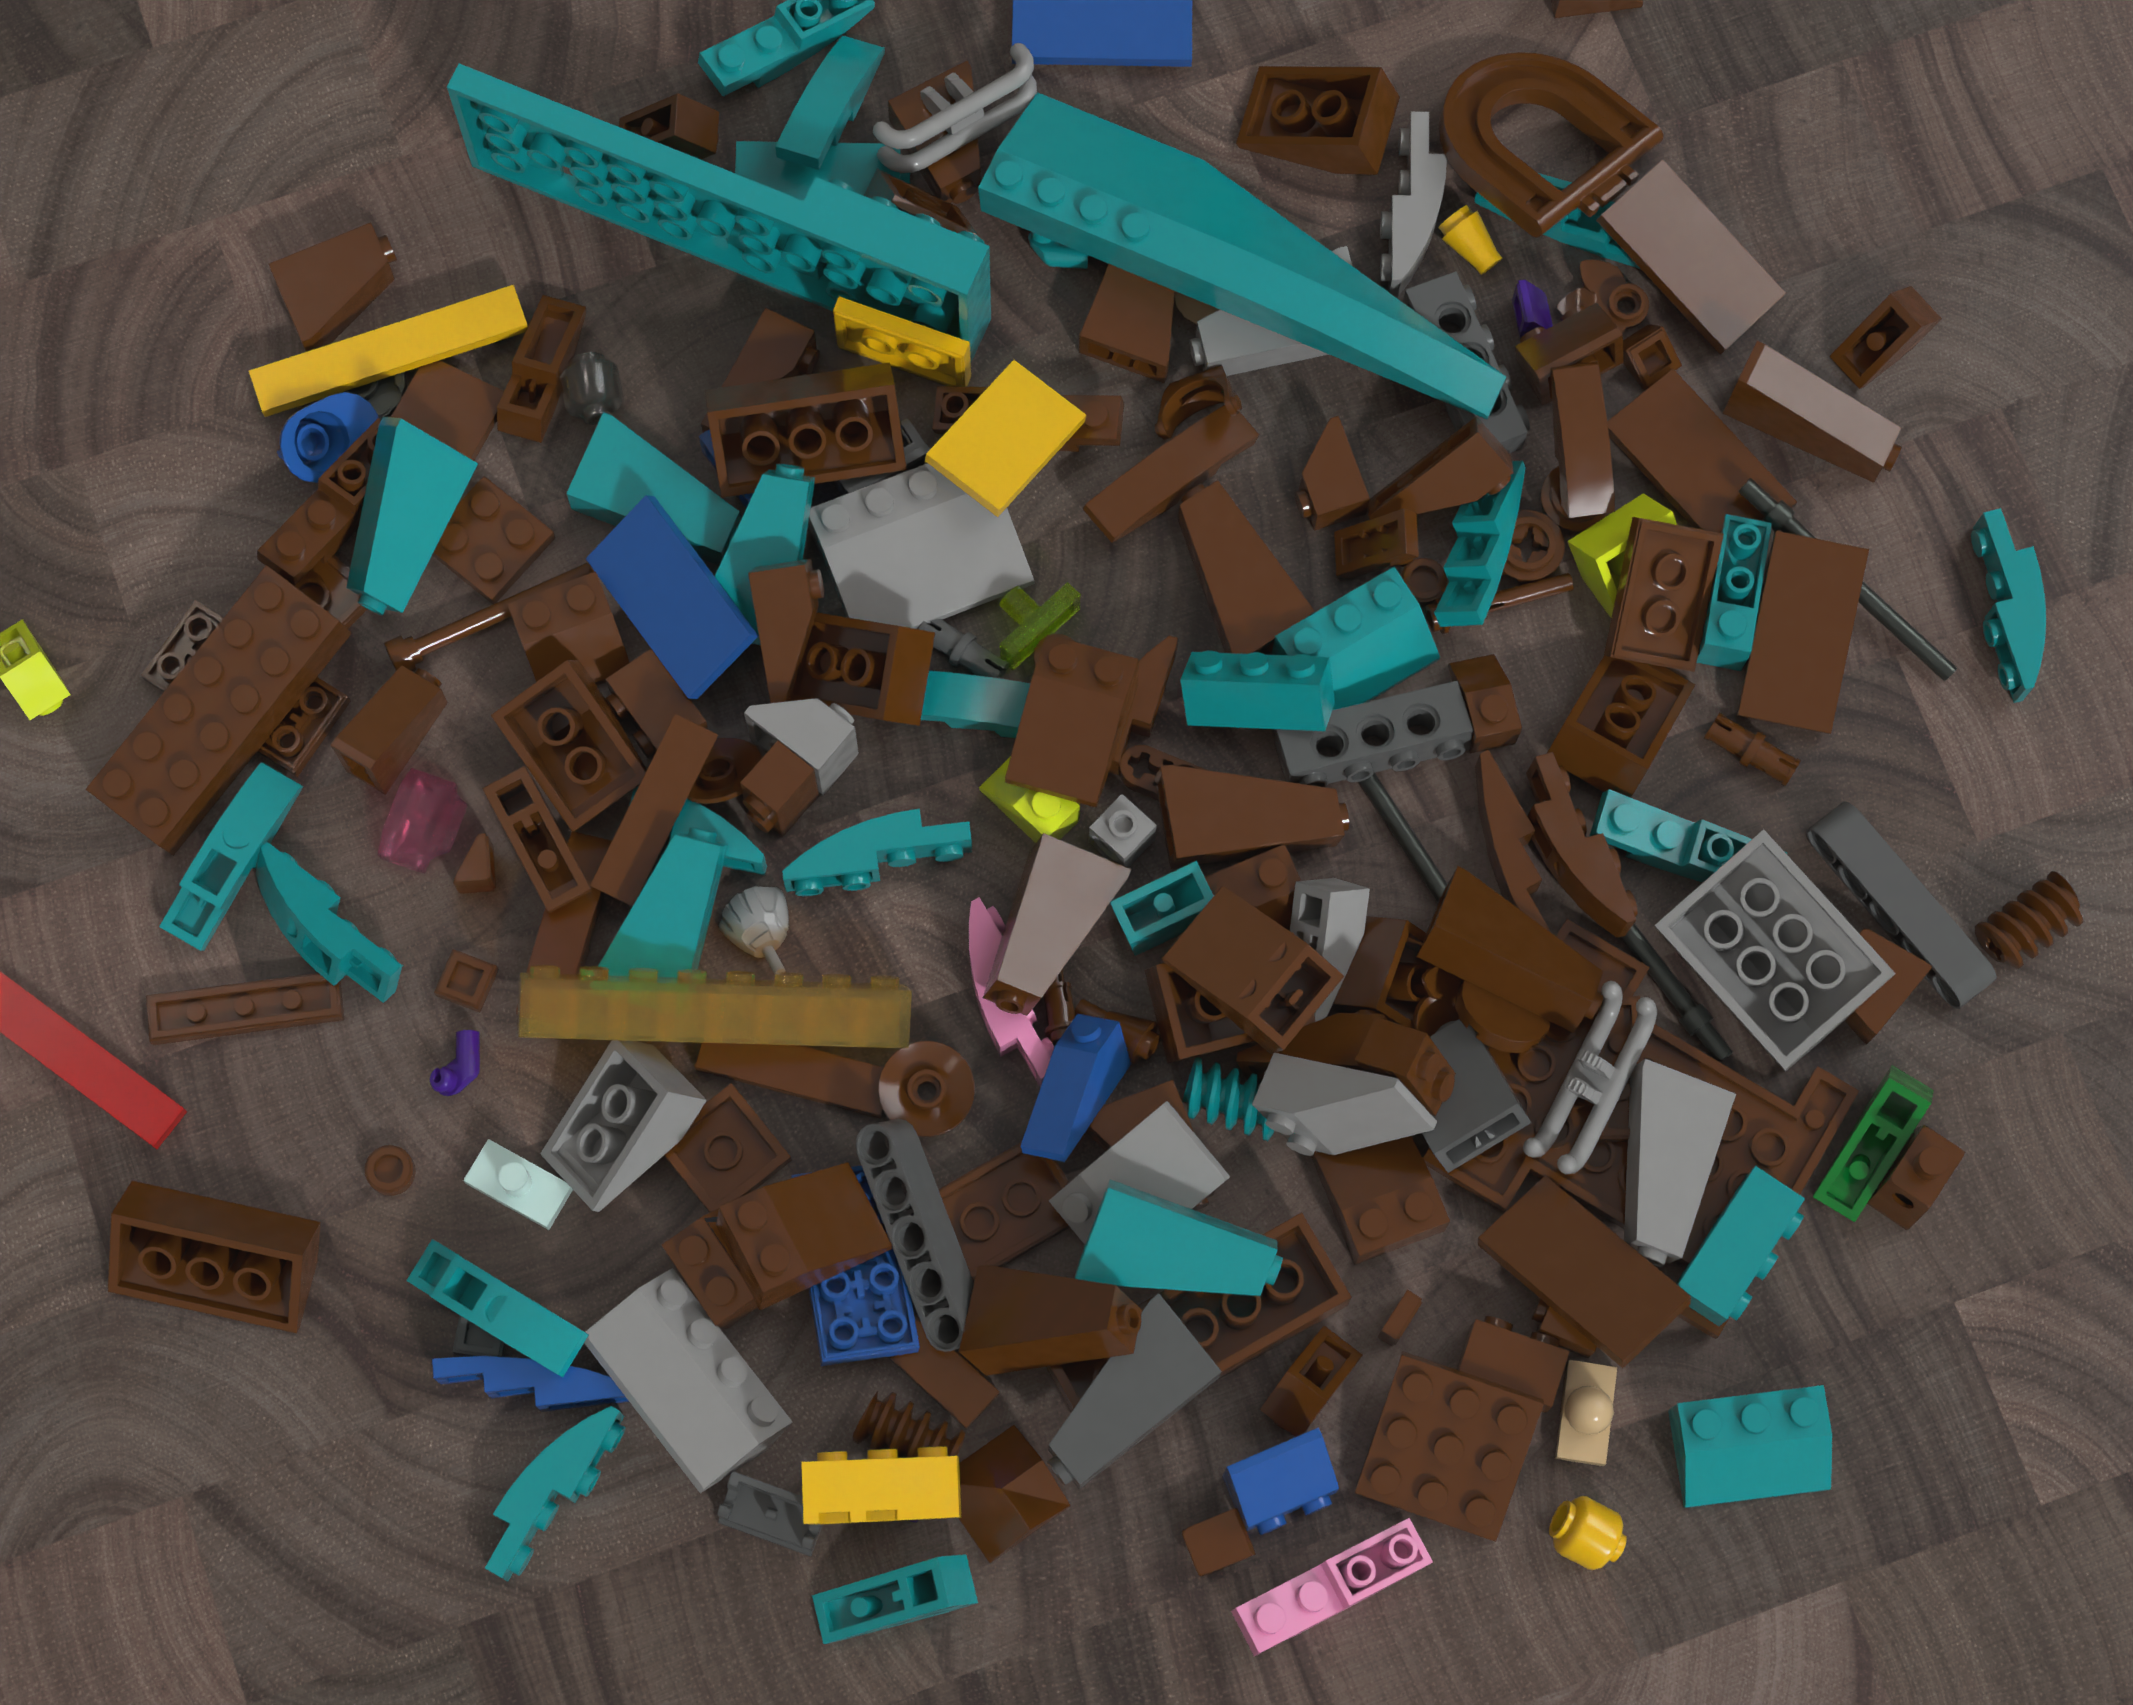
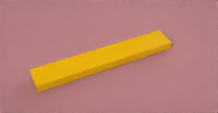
M510 285L249 370V374L264 417H268L330 395L525 333L528 325L515 287Z

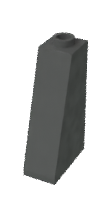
M1159 1293L1149 1301L1142 1311L1141 1328L1137 1334L1134 1354L1109 1358L1048 1446V1451L1053 1457L1047 1461V1464L1065 1486L1073 1481L1080 1490L1220 1378L1222 1371Z

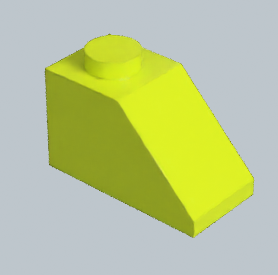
M23 619L0 633V678L29 720L38 715L44 716L54 712L61 706L63 699L71 694Z
M1010 756L979 787V790L1035 843H1037L1043 833L1059 840L1062 839L1079 822L1080 805L1070 800L1005 783Z

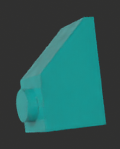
M1197 861L1111 901L1110 904L1134 955L1137 956L1184 932L1214 895Z

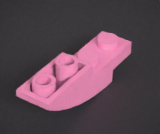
M978 897L971 901L968 932L970 967L979 1010L988 1034L1000 1057L1017 1048L1041 1088L1054 1045L1048 1037L1042 1040L1038 1037L1031 1025L1037 1022L1033 1009L1027 1016L1021 1013L1011 1014L999 1009L995 1003L983 999L1005 925L994 906L986 909Z
M1408 1518L1326 1560L1305 1573L1236 1607L1231 1613L1255 1657L1433 1563L1413 1523Z

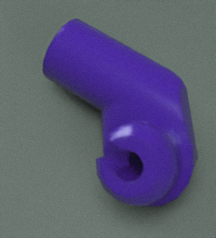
M461 1030L456 1032V1058L441 1069L435 1068L432 1071L430 1085L433 1090L443 1096H453L459 1094L477 1078L480 1072L479 1031Z

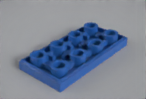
M1013 0L1012 46L1015 43L1024 44L1032 54L1034 64L1191 67L1192 0Z
M645 495L586 558L592 569L596 571L603 584L688 699H698L759 636L655 496Z
M862 1166L851 1167L887 1234ZM808 1173L791 1175V1178L805 1175ZM893 1247L887 1252L808 1288L821 1366L917 1353L920 1346L911 1295Z

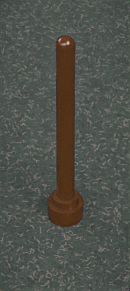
M589 563L582 564L419 638L413 639L412 636L403 639L400 635L384 642V646L396 671L401 665L410 671H414L417 669L415 665L423 662L422 656L512 617L507 603L595 571Z

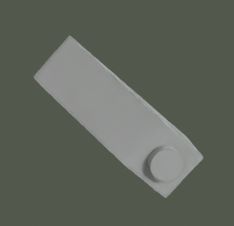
M1337 878L1296 881L1290 932H1293L1294 935L1309 944L1339 970L1345 978L1364 936L1370 888ZM1344 978L1314 1013L1316 1021L1327 1017Z

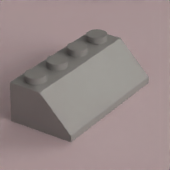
M673 1268L639 1287L585 1331L589 1334L584 1342L699 1493H702L730 1475L732 1471H736L768 1450L792 1424V1420L721 1329L714 1325L700 1302Z

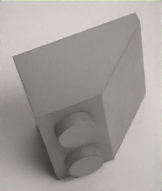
M818 698L751 705L744 712L750 740L765 752H768L779 740L815 770L818 791L822 796H824L859 754L855 727L852 725L854 719L846 710L835 703L828 707Z

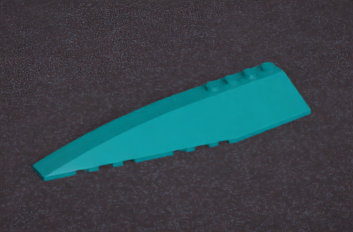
M1038 92L997 149L978 187L980 209L982 212L1488 420L1506 380V376L1205 160Z

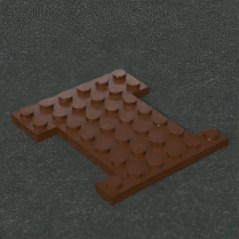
M1566 919L1556 936L1603 971L1597 989L1602 992L1601 989L1605 982L1615 981L1620 985L1623 996H1633L1650 968L1569 919ZM1584 1016L1574 1033L1550 1022L1549 1030L1543 1040L1538 1045H1533L1529 1051L1523 1053L1502 1052L1489 1047L1490 1053L1532 1123L1449 1173L1429 1147L1423 1157L1426 1166L1503 1212L1508 1208L1528 1172L1540 1179L1546 1175L1573 1199L1625 1229L1628 1141L1597 1142L1588 1161L1575 1174H1564L1557 1167L1558 1159L1562 1155L1568 1154L1574 1146L1594 1106L1593 1103L1577 1097L1557 1139L1544 1155L1532 1158L1523 1151L1524 1142L1529 1138H1534L1542 1126L1591 1028V1020ZM1655 1024L1643 1050L1644 1059L1651 1060L1736 1094L1683 1257L1677 1261L1685 1266L1689 1264L1739 1185L1754 1166L1765 1171L1800 1195L1858 1095L1859 1090L1817 1066L1794 1105H1791ZM1689 1306L1677 1316L1714 1339L1719 1337L1728 1321L1727 1319L1723 1324L1717 1326Z

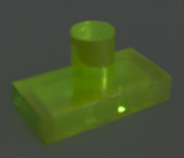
M1067 582L1042 606H1039L1020 586L1010 590L1001 600L999 606L1019 626L1000 643V658L1008 661L1009 667L1012 670L1018 667L1034 652L1036 645L1042 638L1046 637L1047 634H1054L1080 610L1081 594Z

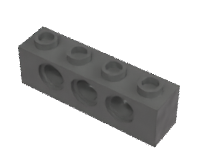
M1455 271L1405 289L1404 304L1443 332L1445 331L1440 327V324L1444 322L1457 324L1461 329L1460 332L1445 333L1506 376V380L1494 404L1497 412L1490 414L1488 420L1443 402L1455 431L1457 432L1477 416L1509 453L1522 449L1527 431L1530 430L1529 418L1521 404L1515 405L1510 393L1512 382L1509 372L1504 364L1498 365L1492 353L1494 341L1486 324L1480 325L1474 310L1477 309L1471 287L1468 284L1462 285Z
M1453 681L1332 710L1325 731L1275 729L1274 745L1285 782L1327 787L1330 783L1346 779L1348 782H1360L1370 778L1374 772L1388 769L1406 771L1414 768L1421 761L1437 757L1439 760L1457 758L1466 750H1470L1473 728L1458 681ZM1414 725H1422L1431 732L1426 735H1416L1409 728ZM1369 736H1377L1386 743L1381 746H1370L1363 739ZM1323 747H1332L1337 749L1340 754L1335 757H1324L1318 753V750Z

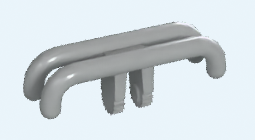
M1015 43L1011 46L1010 55L1016 62L1015 68L975 92L956 73L953 72L944 78L946 89L956 101L952 105L936 92L933 87L929 86L920 92L921 99L932 116L910 129L895 130L886 122H877L873 127V134L877 140L886 145L878 150L877 157L879 161L895 172H917L1022 113L1037 94V82L1032 75L1034 58L1029 49L1022 43ZM1019 88L1016 95L984 113V107ZM944 130L948 132L947 135L909 155L899 154L893 149H909L922 144Z
M1615 981L1605 982L1602 986L1603 1001L1599 1012L1538 1133L1534 1138L1527 1139L1523 1144V1151L1526 1155L1532 1158L1541 1157L1554 1144L1577 1097L1593 1103L1594 1106L1574 1146L1568 1154L1562 1155L1557 1161L1559 1171L1564 1174H1575L1588 1161L1650 1038L1657 1019L1655 1002L1649 997L1640 998L1636 1002V1021L1614 1066L1599 1057L1598 1055L1617 1019L1622 1005L1623 992L1620 985Z

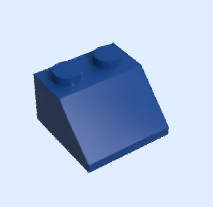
M1319 1427L1227 1466L1222 1476L1235 1508H1238L1246 1530L1249 1531L1257 1527L1260 1535L1286 1525L1287 1522L1284 1515L1300 1508L1303 1509L1305 1516L1332 1505L1329 1496L1339 1490V1485Z

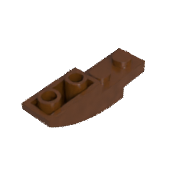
M937 386L932 427L934 433L944 435L988 387ZM1061 395L1085 413L1086 419L1084 424L1059 451L1079 452V445L1120 446L1124 401L1121 396Z
M380 418L318 479V489L257 550V560L270 567L293 586L319 560L325 564L359 527L378 427L381 422Z
M1553 752L1536 756L1526 772L1537 802L1527 815L1535 829L1532 840L1548 869L1573 901L1597 924L1617 938L1625 936L1635 923L1638 911L1632 892L1624 889L1619 876L1621 864L1617 851L1612 846L1608 847L1603 833L1585 838L1587 834L1586 821L1579 808L1574 809L1569 796L1571 789L1570 780L1566 769L1562 765L1558 766Z

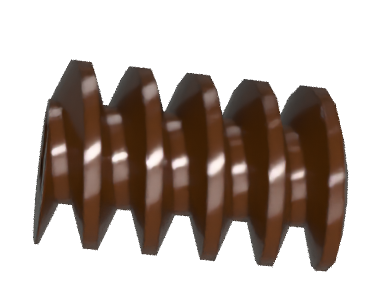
M2051 871L2047 875V880L2037 881L2032 886V890H2024L2017 896V901L2007 902L2002 907V912L1995 911L1988 917L1987 922H1979L1975 926L1977 940L1991 958L1997 962H2008L2013 968L2019 969L2024 965L2019 953L2020 951L2032 959L2039 954L2034 943L2035 940L2043 947L2049 948L2054 944L2049 930L2063 938L2068 934L2065 919L2076 927L2083 923L2077 895L2062 875Z
M878 1391L868 1404L853 1433V1441L860 1444L871 1435L870 1450H881L889 1445L888 1449H897L898 1458H901L904 1454L906 1458L918 1457L917 1448L947 1447L948 1456H957L964 1443L966 1432L961 1430L953 1438L948 1439L946 1438L948 1422L944 1420L932 1430L929 1428L931 1418L929 1411H926L917 1420L912 1419L914 1403L909 1401L898 1411L894 1409L897 1394L891 1392L880 1401L877 1399Z

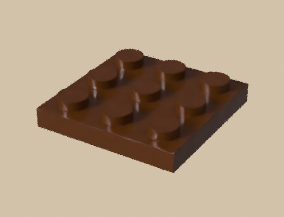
M1402 1351L1355 1488V1493L1496 1542L1541 1414L1544 1399Z

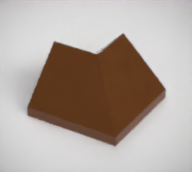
M1015 1425L959 1463L961 1518L958 1519L990 1564L1071 1507L1042 1458Z

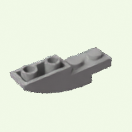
M1411 111L1408 127L1400 128L1398 152L1399 156H1407V170L1399 171L1398 195H1392L1389 211L1381 212L1380 238L1388 239V254H1381L1380 281H1388V292L1396 298L1409 284L1425 256L1432 239L1443 197L1447 158L1445 154H1429V112Z

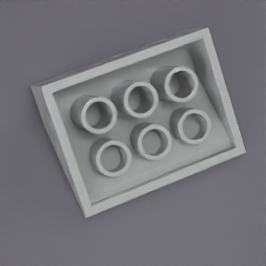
M928 463L810 509L809 525L811 534L848 618L919 629L923 621L930 625L932 624L931 620H943L1035 584L1008 509L1006 508L999 517L995 516Z
M1764 829L1655 924L1656 930L1784 1072L1821 1042L1896 974Z

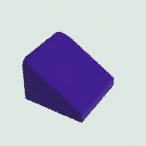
M1519 280L1514 290L1512 304L1519 337L1521 338L1535 328L1544 327L1546 330L1552 327L1553 324L1546 294L1527 280Z

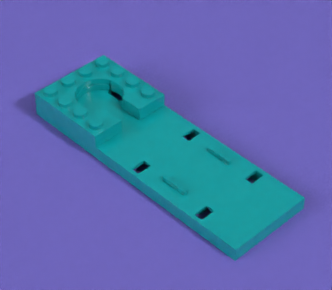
M460 63L458 64L447 85V90L472 167L833 311L840 296L969 341L972 362L991 321L990 246L986 245L979 236L967 231L956 233L941 227L937 220L925 214L913 216L898 210L894 203L883 197L874 196L871 199L858 194L851 186L837 179H830L828 182L815 177L803 201ZM563 166L569 168V171L573 176L566 174L564 172Z

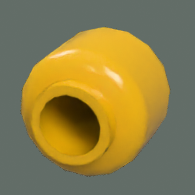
M1587 1496L1577 1497L1571 1502L1568 1500L1564 1501L1555 1511L1549 1526V1535L1553 1537L1555 1551L1589 1570L1602 1568L1608 1561H1617L1626 1546L1627 1538L1626 1535L1622 1534L1623 1521L1621 1515Z

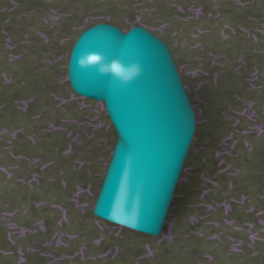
M1033 232L1029 233L1030 247L1046 265L1050 267L1087 269L1088 255Z

